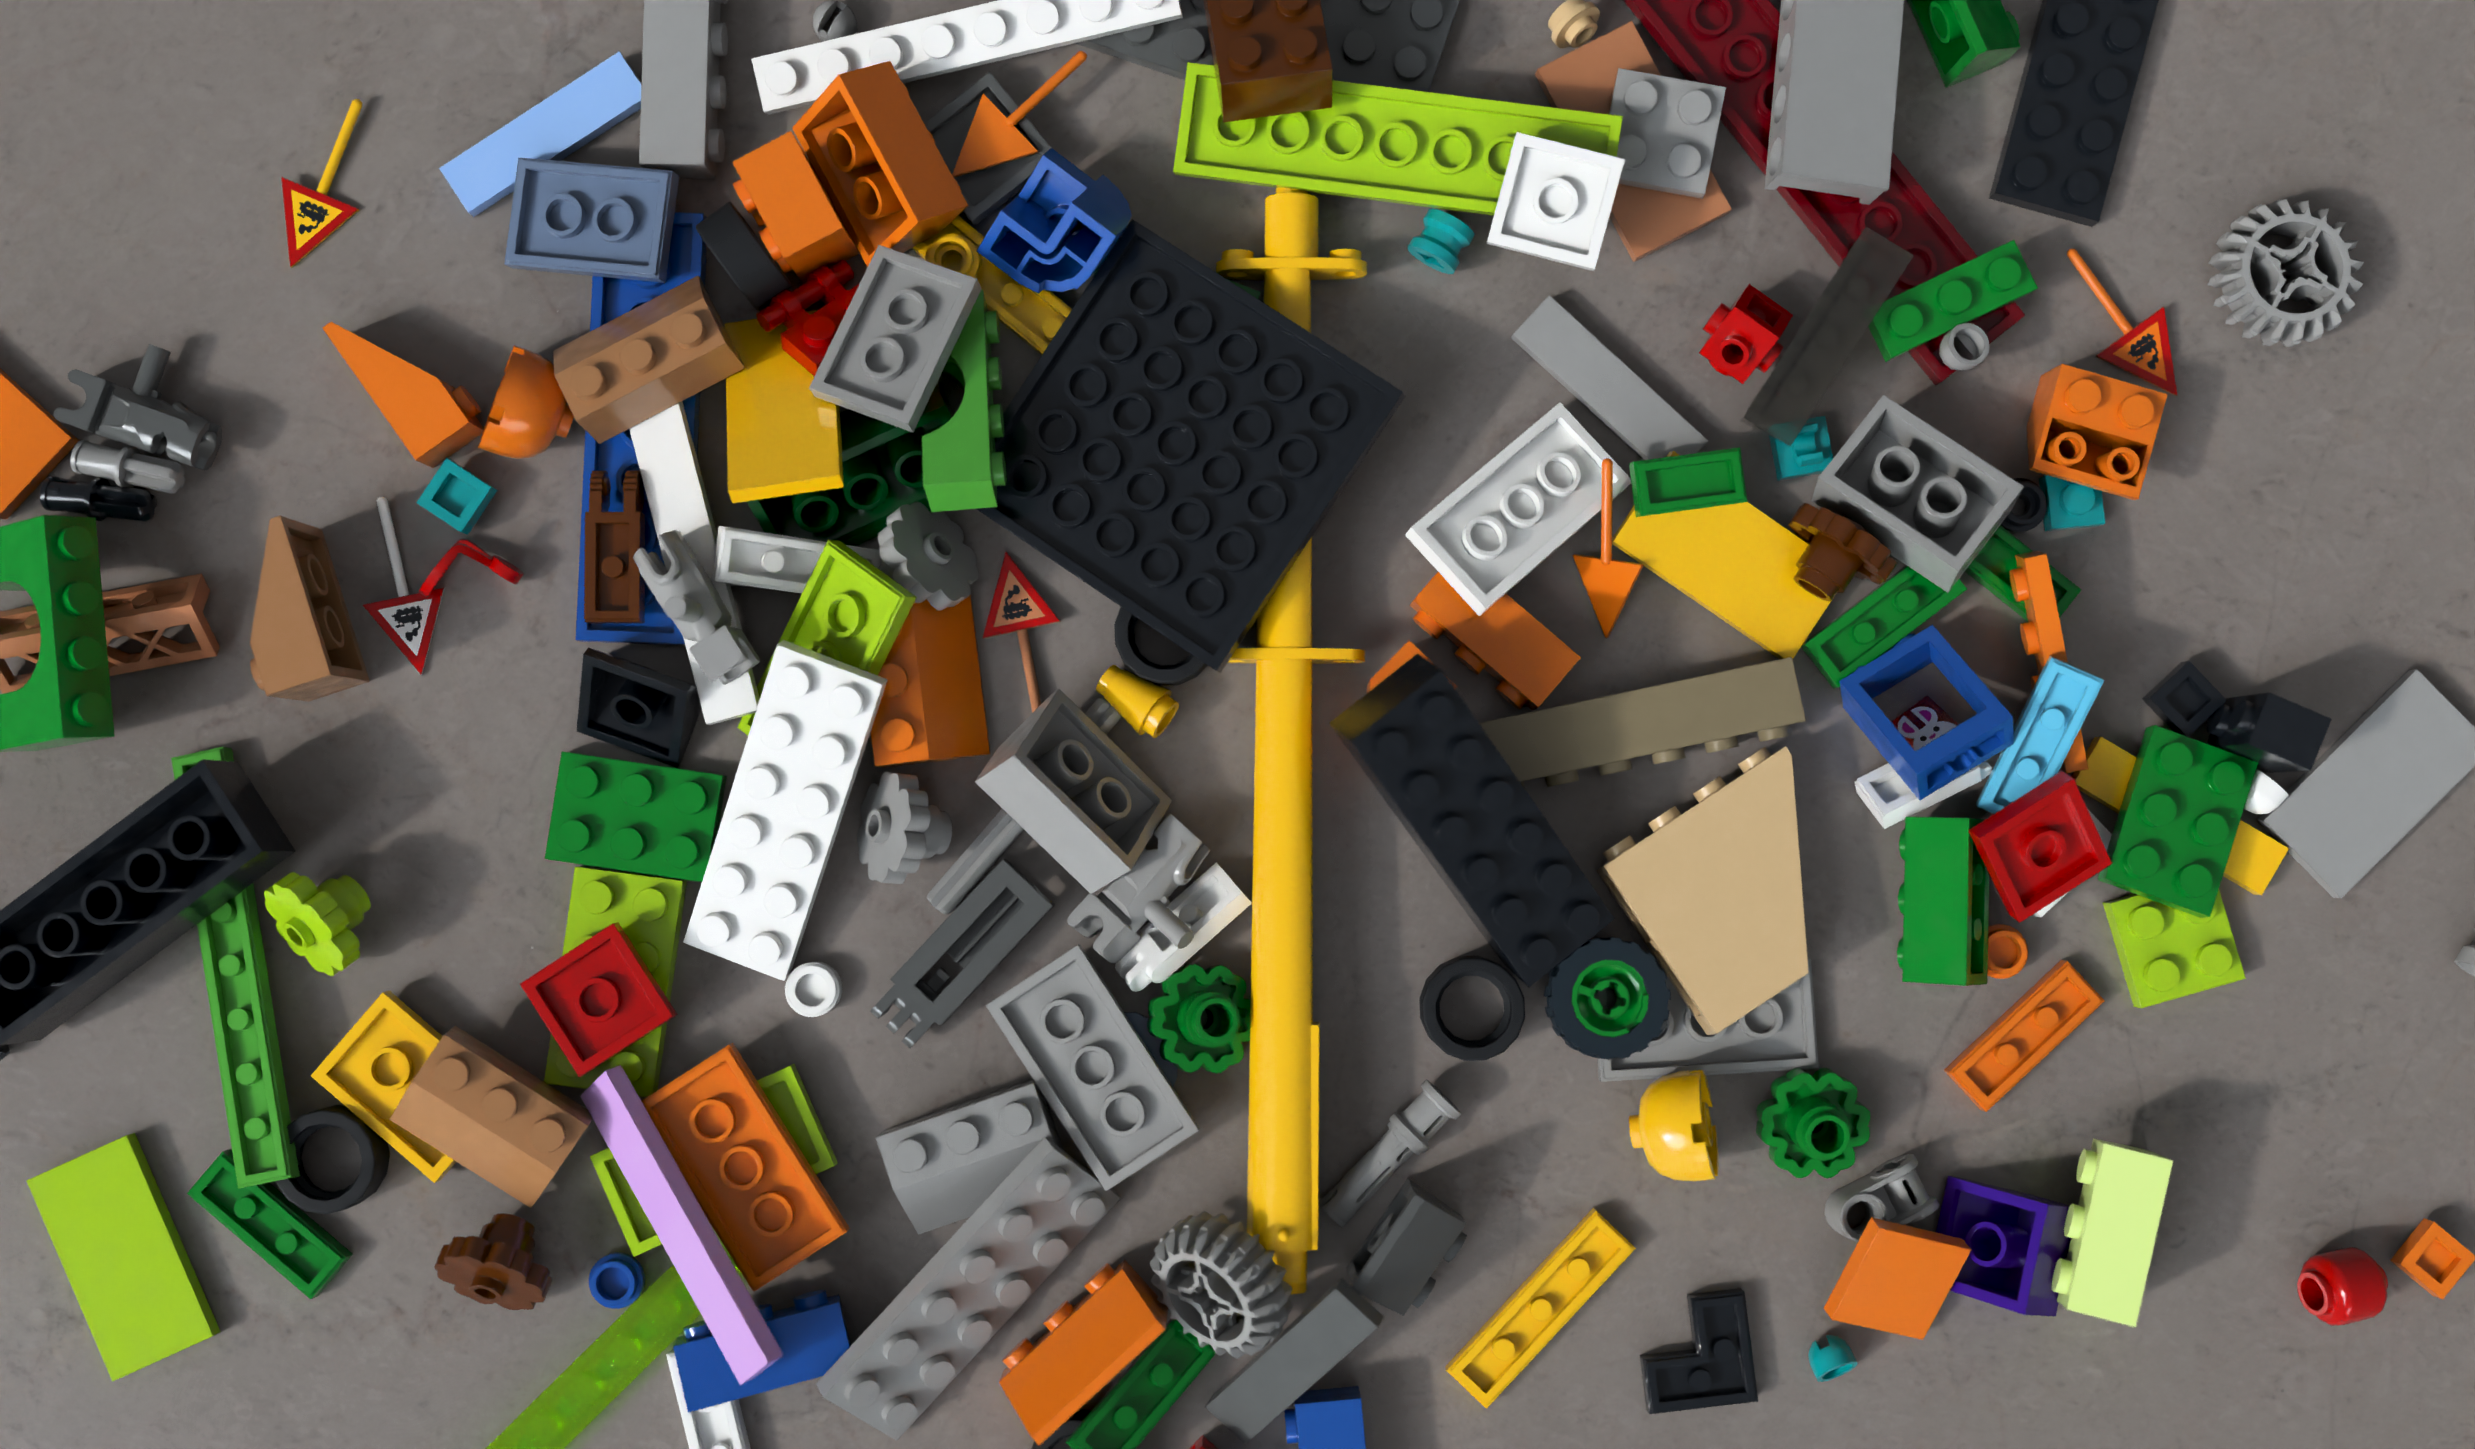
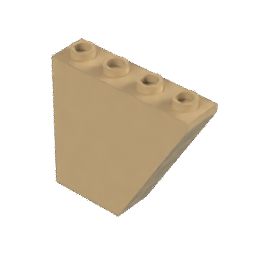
M1786 746L1773 755L1770 754L1766 747L1760 749L1738 764L1744 774L1727 785L1719 776L1693 793L1699 803L1681 814L1677 807L1674 806L1648 823L1654 833L1636 844L1629 835L1603 852L1608 863L1596 870L1706 1035L1718 1034L1809 973L1792 754Z

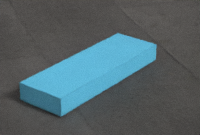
M2049 656L2013 728L2014 744L2002 750L1976 802L1977 807L1995 814L2058 773L2104 682L2101 677Z

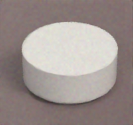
M808 962L798 966L790 973L785 984V996L788 1004L795 1012L806 1017H817L830 1012L838 1004L842 995L840 976L834 968L823 962Z

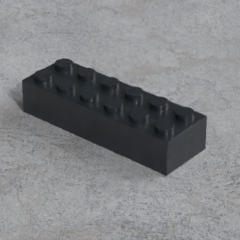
M1417 653L1329 723L1503 964L1528 987L1532 986L1615 919L1442 669Z
M201 760L0 910V1045L43 1039L296 852L238 762Z

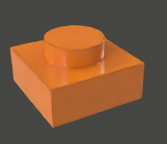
M2424 1218L2390 1261L2432 1296L2443 1300L2475 1261V1255L2436 1222Z

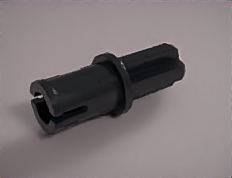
M49 476V480L45 479L41 486L40 502L45 510L85 514L88 517L96 518V521H102L106 517L146 522L154 517V509L157 506L156 496L150 494L149 491L113 486L106 479L95 478L91 482Z

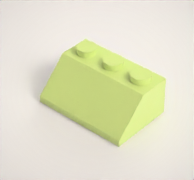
M2093 1139L2091 1150L2084 1149L2082 1151L2076 1173L2077 1182L2083 1183L2078 1205H2070L2064 1226L2065 1237L2071 1238L2066 1260L2058 1259L2052 1278V1291L2058 1292L2057 1302L2064 1308L2136 1327L2173 1160L2150 1150Z

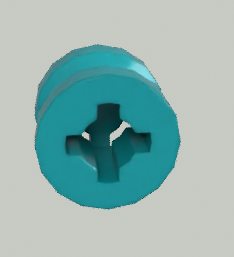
M1428 209L1423 218L1425 228L1421 235L1412 238L1407 249L1425 265L1442 273L1454 274L1460 263L1458 259L1459 252L1462 248L1470 245L1475 233L1458 218L1438 209Z

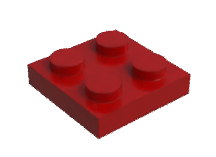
M2060 771L1968 830L2008 914L2019 923L2112 864L2074 778L2063 771Z
M619 922L612 923L520 983L579 1077L591 1072L678 1015Z

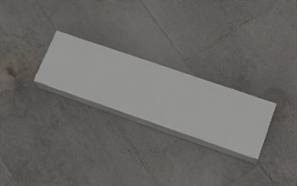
M1550 295L1512 335L1511 338L1642 459L1664 458L1672 451L1679 455L1694 454L1708 442L1700 432Z

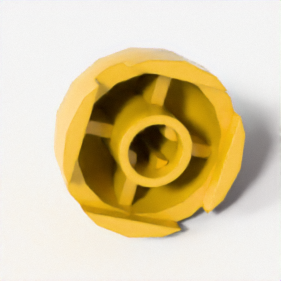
M1704 1070L1679 1071L1661 1076L1649 1084L1642 1094L1639 1114L1629 1116V1130L1633 1148H1643L1649 1165L1659 1174L1674 1180L1704 1181L1716 1179L1715 1176H1718L1716 1125L1712 1126L1709 1107H1713Z

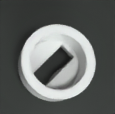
M2256 769L2244 809L2254 814H2268L2278 808L2289 795L2270 777Z

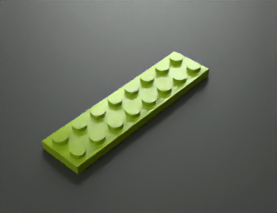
M1188 62L1173 172L1175 175L1274 188H1292L1313 193L1494 216L1516 132L1617 157L1623 116L1332 80V108L1223 123L1214 65Z

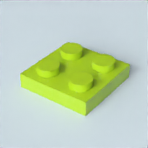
M2218 890L2210 917L2199 918L2137 894L2103 902L2134 1007L2145 1008L2246 979L2220 890Z

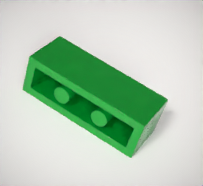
M1906 817L1905 828L1902 830L1899 839L1900 855L1905 860L1904 883L1900 886L1898 893L1899 910L1904 915L1903 937L1900 939L1897 947V961L1899 967L1903 969L1902 982L1961 986L1987 984L1989 873L1968 831L1985 819Z

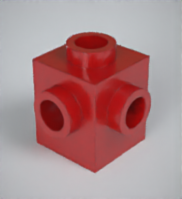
M1748 284L1731 308L1721 303L1702 329L1710 334L1699 353L1709 360L1716 371L1726 376H1732L1741 384H1744L1756 368L1765 373L1781 353L1784 346L1777 341L1793 317V314L1751 284Z

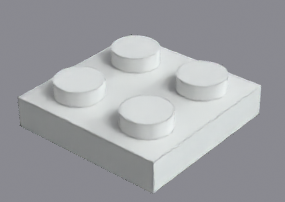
M1516 132L1487 244L1594 271L1625 159Z

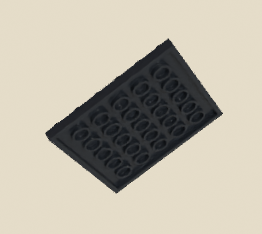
M1132 219L1004 411V437L995 438V452L1004 453L1006 485L997 486L998 507L979 508L977 510L1221 673L1405 398L1403 391Z

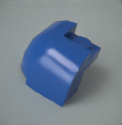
M1051 148L1043 154L1019 195L1000 211L978 247L977 252L1016 282L1038 294L1042 290L1064 292L1073 288L1077 290L1101 267L1128 226L1132 216L1129 203L1119 188L1104 174L1095 181Z

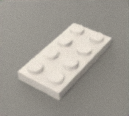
M1559 402L1416 522L1405 536L1480 617L1601 511L1602 461L1609 458L1613 462L1612 501L1631 484V478Z

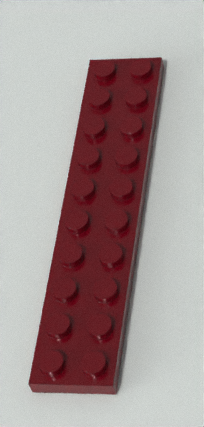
M1623 0L1687 80L1726 87L1720 121L1766 176L1780 13L1770 0ZM1893 152L1889 189L1880 194L1870 205L1859 203V198L1783 186H1779L1776 189L1871 307L1978 257ZM2013 301L1969 323L1980 327L1987 335L1990 344L2022 319L2025 314ZM1946 334L1908 351L1935 386L1956 371L1946 366L1939 355L1940 343Z

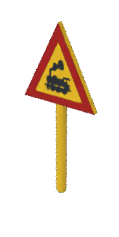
M354 99L351 102L317 190L314 191L281 177L290 268L294 267L360 210L327 196L363 104L359 99Z

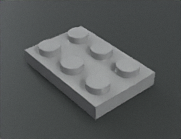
M878 245L809 387L813 395L819 399L914 432L982 289L978 280L974 277Z

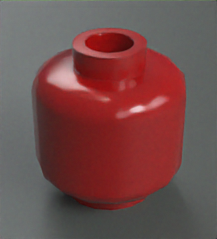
M2355 1247L2313 1255L2303 1264L2297 1282V1291L2303 1306L2319 1320L2331 1326L2346 1325L2373 1318L2384 1309L2387 1299L2388 1280L2384 1270L2368 1253Z

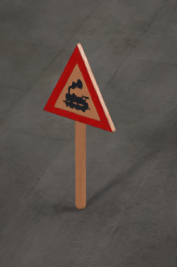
M1006 552L982 638L1017 632L1033 713L1041 705V698L1027 629L1061 621Z

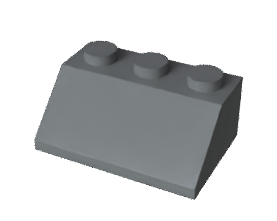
M1060 689L1053 692L997 748L975 781L1090 894L1132 870L1172 802Z
M1033 1079L891 1127L876 1137L893 1191L918 1235L971 1217L1044 1137L1064 1150L1048 1102Z

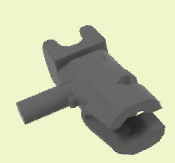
M151 344L148 345L132 389L77 369L71 370L68 373V379L84 389L86 401L82 407L76 410L59 407L54 411L55 419L60 422L159 456L167 455L172 460L201 470H208L212 466L222 440L221 426L197 414L180 401L170 404L161 400L162 394L157 391L171 352Z

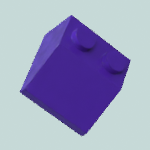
M1948 1176L1936 1233L1961 1238L1971 1248V1252L1950 1291L2023 1315L2056 1316L2059 1304L2057 1302L2058 1292L2052 1291V1278L2058 1259L2066 1260L2071 1238L2065 1237L2064 1226L2070 1205L2028 1193Z

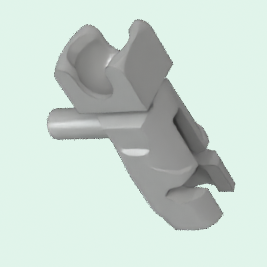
M673 530L663 533L658 538L671 560L669 572L657 553L650 552L647 554L644 548L638 549L633 559L658 603L664 609L666 615L672 619L683 637L687 640L698 642L690 647L689 650L709 681L714 682L719 678L724 685L728 684L756 666L760 659L743 631L730 627L732 616L704 568L696 560L695 554L681 532Z
M1171 813L1153 833L1158 839V849L1147 850L1144 848L1131 871L1109 883L1098 896L1094 893H1089L1067 919L1068 924L1086 938H1092L1103 928L1101 934L1094 941L1093 948L1110 963L1119 962L1139 941L1141 936L1137 931L1147 920L1179 949L1186 947L1194 937V932L1167 908L1170 904L1167 898L1180 885L1184 886L1191 880L1211 850Z

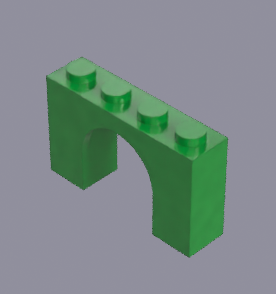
M41 515L1 526L0 590L28 592L37 610L41 642L37 665L28 682L16 691L0 694V752L40 751L115 737L96 518Z

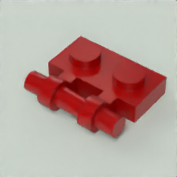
M844 260L837 262L830 268L821 266L808 275L806 283L792 292L784 290L772 297L770 305L756 314L758 323L766 332H770L781 324L788 328L781 333L782 349L813 376H815L859 286L858 284L848 291L842 286L854 278L852 268ZM819 300L826 304L811 315L804 310Z

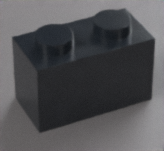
M2270 692L2225 698L2227 701L2208 719L2206 729L2210 736L2206 744L2258 762L2256 769L2263 773L2310 771L2332 720L2327 716Z

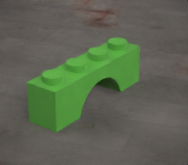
M983 290L980 291L941 375L955 381L964 390L962 403L955 415L945 425L922 436L923 486L931 512L998 507L997 486L1006 485L1004 453L995 452V438L1004 437L1003 411L1001 404H993V390H1002V372L1000 358L991 357V344L1000 343V326L997 310L988 311Z

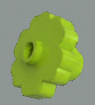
M290 872L264 891L265 907L269 914L277 921L276 929L278 933L287 941L290 948L297 955L305 956L315 970L324 972L329 976H334L360 958V942L351 930L363 922L364 913L370 910L371 903L367 893L356 880L350 876L342 875L338 879L329 878L316 887L314 882L307 876H300L295 872Z

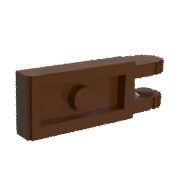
M628 470L625 473L623 481L624 512H608L611 491L608 473L606 471H592L589 484V512H585V622L590 624L645 623V580L633 559L638 549H645V514L642 513L644 487L640 470Z

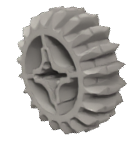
M2287 199L2277 200L2270 204L2269 208L2266 205H2258L2251 209L2247 216H2240L2235 219L2230 226L2231 232L2220 236L2216 243L2222 252L2213 255L2208 263L2221 271V273L2211 277L2207 284L2214 288H2222L2223 295L2215 299L2213 306L2224 307L2228 304L2232 310L2225 324L2234 325L2243 321L2245 324L2242 338L2250 339L2260 333L2262 346H2272L2281 340L2284 347H2293L2300 344L2302 339L2312 342L2321 338L2324 330L2330 331L2338 327L2340 322H2342L2340 315L2350 312L2353 306L2356 305L2349 295L2358 292L2363 285L2362 282L2351 276V273L2360 270L2364 264L2363 261L2350 259L2349 251L2356 247L2358 241L2347 240L2344 242L2339 235L2343 232L2346 222H2337L2330 226L2327 224L2329 208H2320L2311 214L2309 200L2299 201L2290 207ZM2265 235H2282L2294 239L2292 244L2283 249L2275 245L2266 247L2258 242ZM2286 263L2284 268L2288 272V275L2284 277H2290V282L2284 284L2286 279L2282 275L2286 270H2281V265ZM2288 298L2296 302L2303 299L2312 304L2305 313H2289L2277 309L2278 304Z
M1203 1211L1198 1216L1189 1215L1184 1220L1178 1221L1159 1240L1160 1243L1154 1249L1155 1256L1150 1262V1266L1155 1272L1150 1281L1156 1288L1161 1290L1157 1300L1168 1306L1171 1311L1169 1319H1177L1183 1326V1334L1191 1333L1194 1335L1201 1348L1210 1344L1217 1355L1221 1356L1228 1352L1231 1356L1238 1359L1245 1353L1253 1356L1258 1350H1263L1269 1342H1273L1282 1332L1284 1324L1288 1321V1314L1293 1308L1288 1299L1293 1289L1282 1280L1286 1269L1276 1265L1272 1259L1275 1251L1265 1250L1259 1243V1234L1249 1235L1245 1232L1241 1221L1231 1225L1223 1213L1213 1218L1212 1215Z

